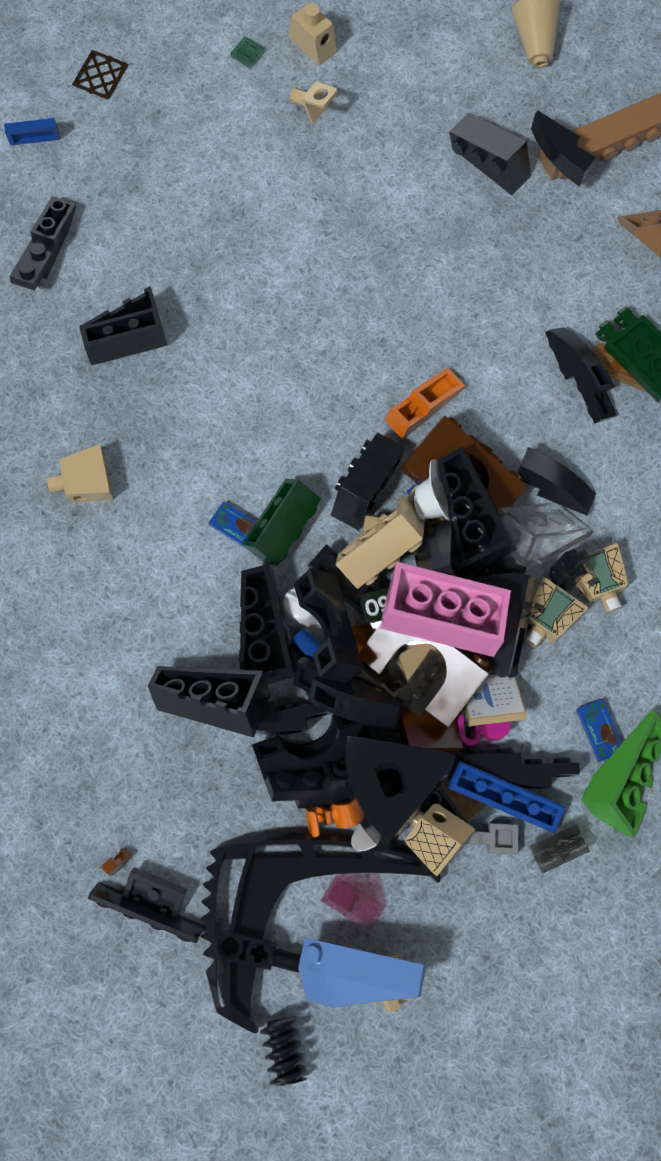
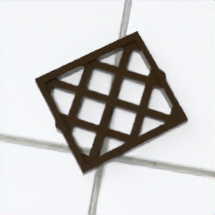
M91 50L72 86L109 100L128 64ZM95 57H103L106 61L97 63ZM92 58L94 65L87 66ZM110 63H118L121 65V67L112 69ZM107 64L109 71L101 73L99 66ZM96 67L98 74L89 76L87 70ZM120 71L116 78L114 72ZM83 72H85L87 78L79 80ZM111 74L113 80L105 83L102 76ZM100 77L102 84L93 86L91 80ZM88 81L90 88L84 87L79 83ZM113 84L108 92L106 86ZM103 87L106 94L99 93L95 89Z

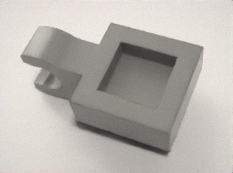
M490 823L488 824V832H473L467 839V844L487 845V854L517 855L518 825Z

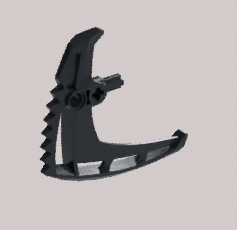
M297 832L265 834L240 839L211 850L210 854L215 858L216 862L207 866L206 869L214 876V879L203 883V886L211 895L201 901L210 910L201 917V920L209 926V929L201 935V938L211 942V945L203 952V955L214 959V962L206 970V975L216 1012L252 1033H258V1026L250 1020L251 997L256 968L271 971L273 966L299 973L298 967L301 954L277 949L276 943L263 940L270 913L288 884L312 877L352 873L429 876L435 883H439L440 873L438 876H435L411 849L392 845L387 852L378 845L367 851H359L362 855L361 859L317 857L313 846L354 849L351 845L352 837L320 833L317 837H312L310 833ZM299 846L303 852V856L252 859L257 847ZM374 852L420 863V866L379 861L375 859ZM246 859L237 889L229 933L219 938L216 936L218 885L223 861ZM232 937L238 941L239 949L235 955H227L223 951V943L227 938ZM258 945H263L264 951L268 953L267 959L262 958L261 963L256 962L255 956L251 955L252 949H257ZM221 958L227 960L225 1007H222L220 1004L217 983V961Z

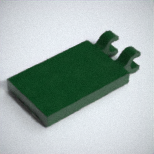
M624 306L617 312L618 316L614 318V321L621 328L625 329L619 333L606 320L599 325L600 330L595 335L599 340L607 342L604 349L659 403L661 401V332L644 315L637 318L628 307Z

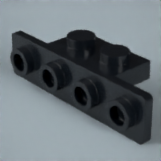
M135 867L129 874L124 892L98 882L88 896L89 900L96 902L100 907L111 908L121 912L129 919L145 922L152 928L174 934L185 942L197 943L205 928V925L179 915L188 889Z

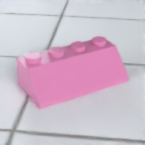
M397 562L386 597L380 629L494 657L504 642L511 590Z

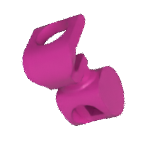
M464 714L459 715L456 719L461 742L465 748H471L481 740V736L487 741L501 740L509 733L511 726L510 722L473 726L471 736L466 737Z

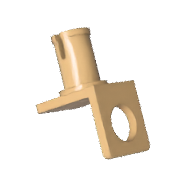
M316 81L307 92L297 87L292 89L290 100L292 104L305 107L310 122L314 124L338 91L335 87ZM323 91L328 92L326 97H324Z

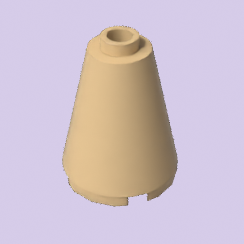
M519 0L516 4L514 1L512 2L511 12L528 63L533 64L536 68L547 66L548 62L553 59L560 0Z

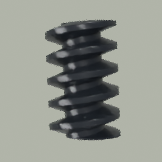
M296 1016L265 1022L267 1027L260 1031V1034L270 1036V1039L262 1043L263 1047L272 1048V1052L267 1054L265 1059L272 1060L275 1063L267 1068V1072L277 1073V1077L269 1081L270 1085L285 1086L308 1079L299 1077L306 1071V1066L296 1064L304 1058L303 1053L294 1052L295 1049L301 1046V1041L291 1039L299 1033L298 1028L289 1027L290 1024L296 1021Z

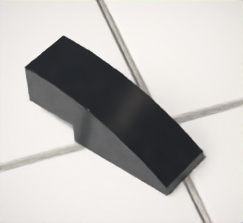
M537 110L534 115L531 131L538 145L551 163L565 177L580 187L591 173L596 157L578 147L580 136Z
M528 447L517 472L523 478V482L539 488L537 496L587 516L596 493L567 467L551 457Z

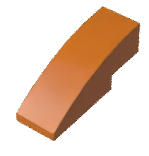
M447 367L412 390L408 398L392 407L385 422L403 439L458 395L465 385Z

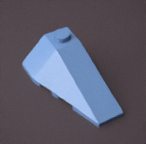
M305 938L298 969L307 1001L336 1008L347 1005L421 997L426 965L330 942Z

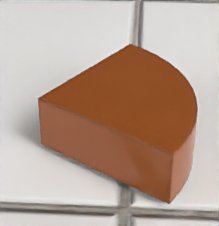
M122 848L114 858L110 857L102 865V869L109 876H113L133 854L127 848Z

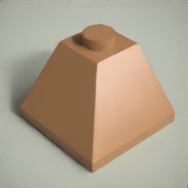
M661 210L617 217L619 224L661 257Z

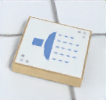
M496 674L488 675L464 707L469 726L526 720V710L516 677L501 678Z

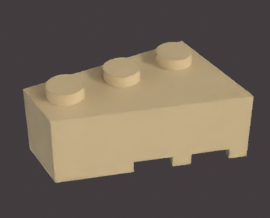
M404 495L397 501L399 507L388 516L383 513L378 518L379 523L367 533L363 531L338 554L335 565L357 589L364 584L368 586L378 578L379 572L386 567L391 569L400 561V556L407 551L410 553L415 551L423 543L425 520L417 516L416 509Z

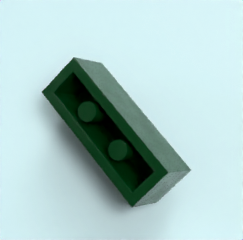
M285 479L242 545L264 563L278 566L287 557L288 550L293 542L302 534V528L307 520L315 514L321 498L300 480Z

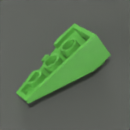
M650 711L593 775L581 799L594 817L632 838L635 837L648 805L641 802L644 787L652 788L654 781L651 778L650 763L659 761L661 753V718L656 711Z

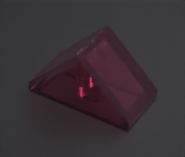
M336 875L321 899V902L371 932L385 908L384 905Z

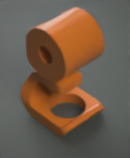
M349 799L333 803L330 808L326 806L305 808L308 830L312 837L319 836V823L325 822L327 825L335 822L338 828H350L360 824L352 810Z

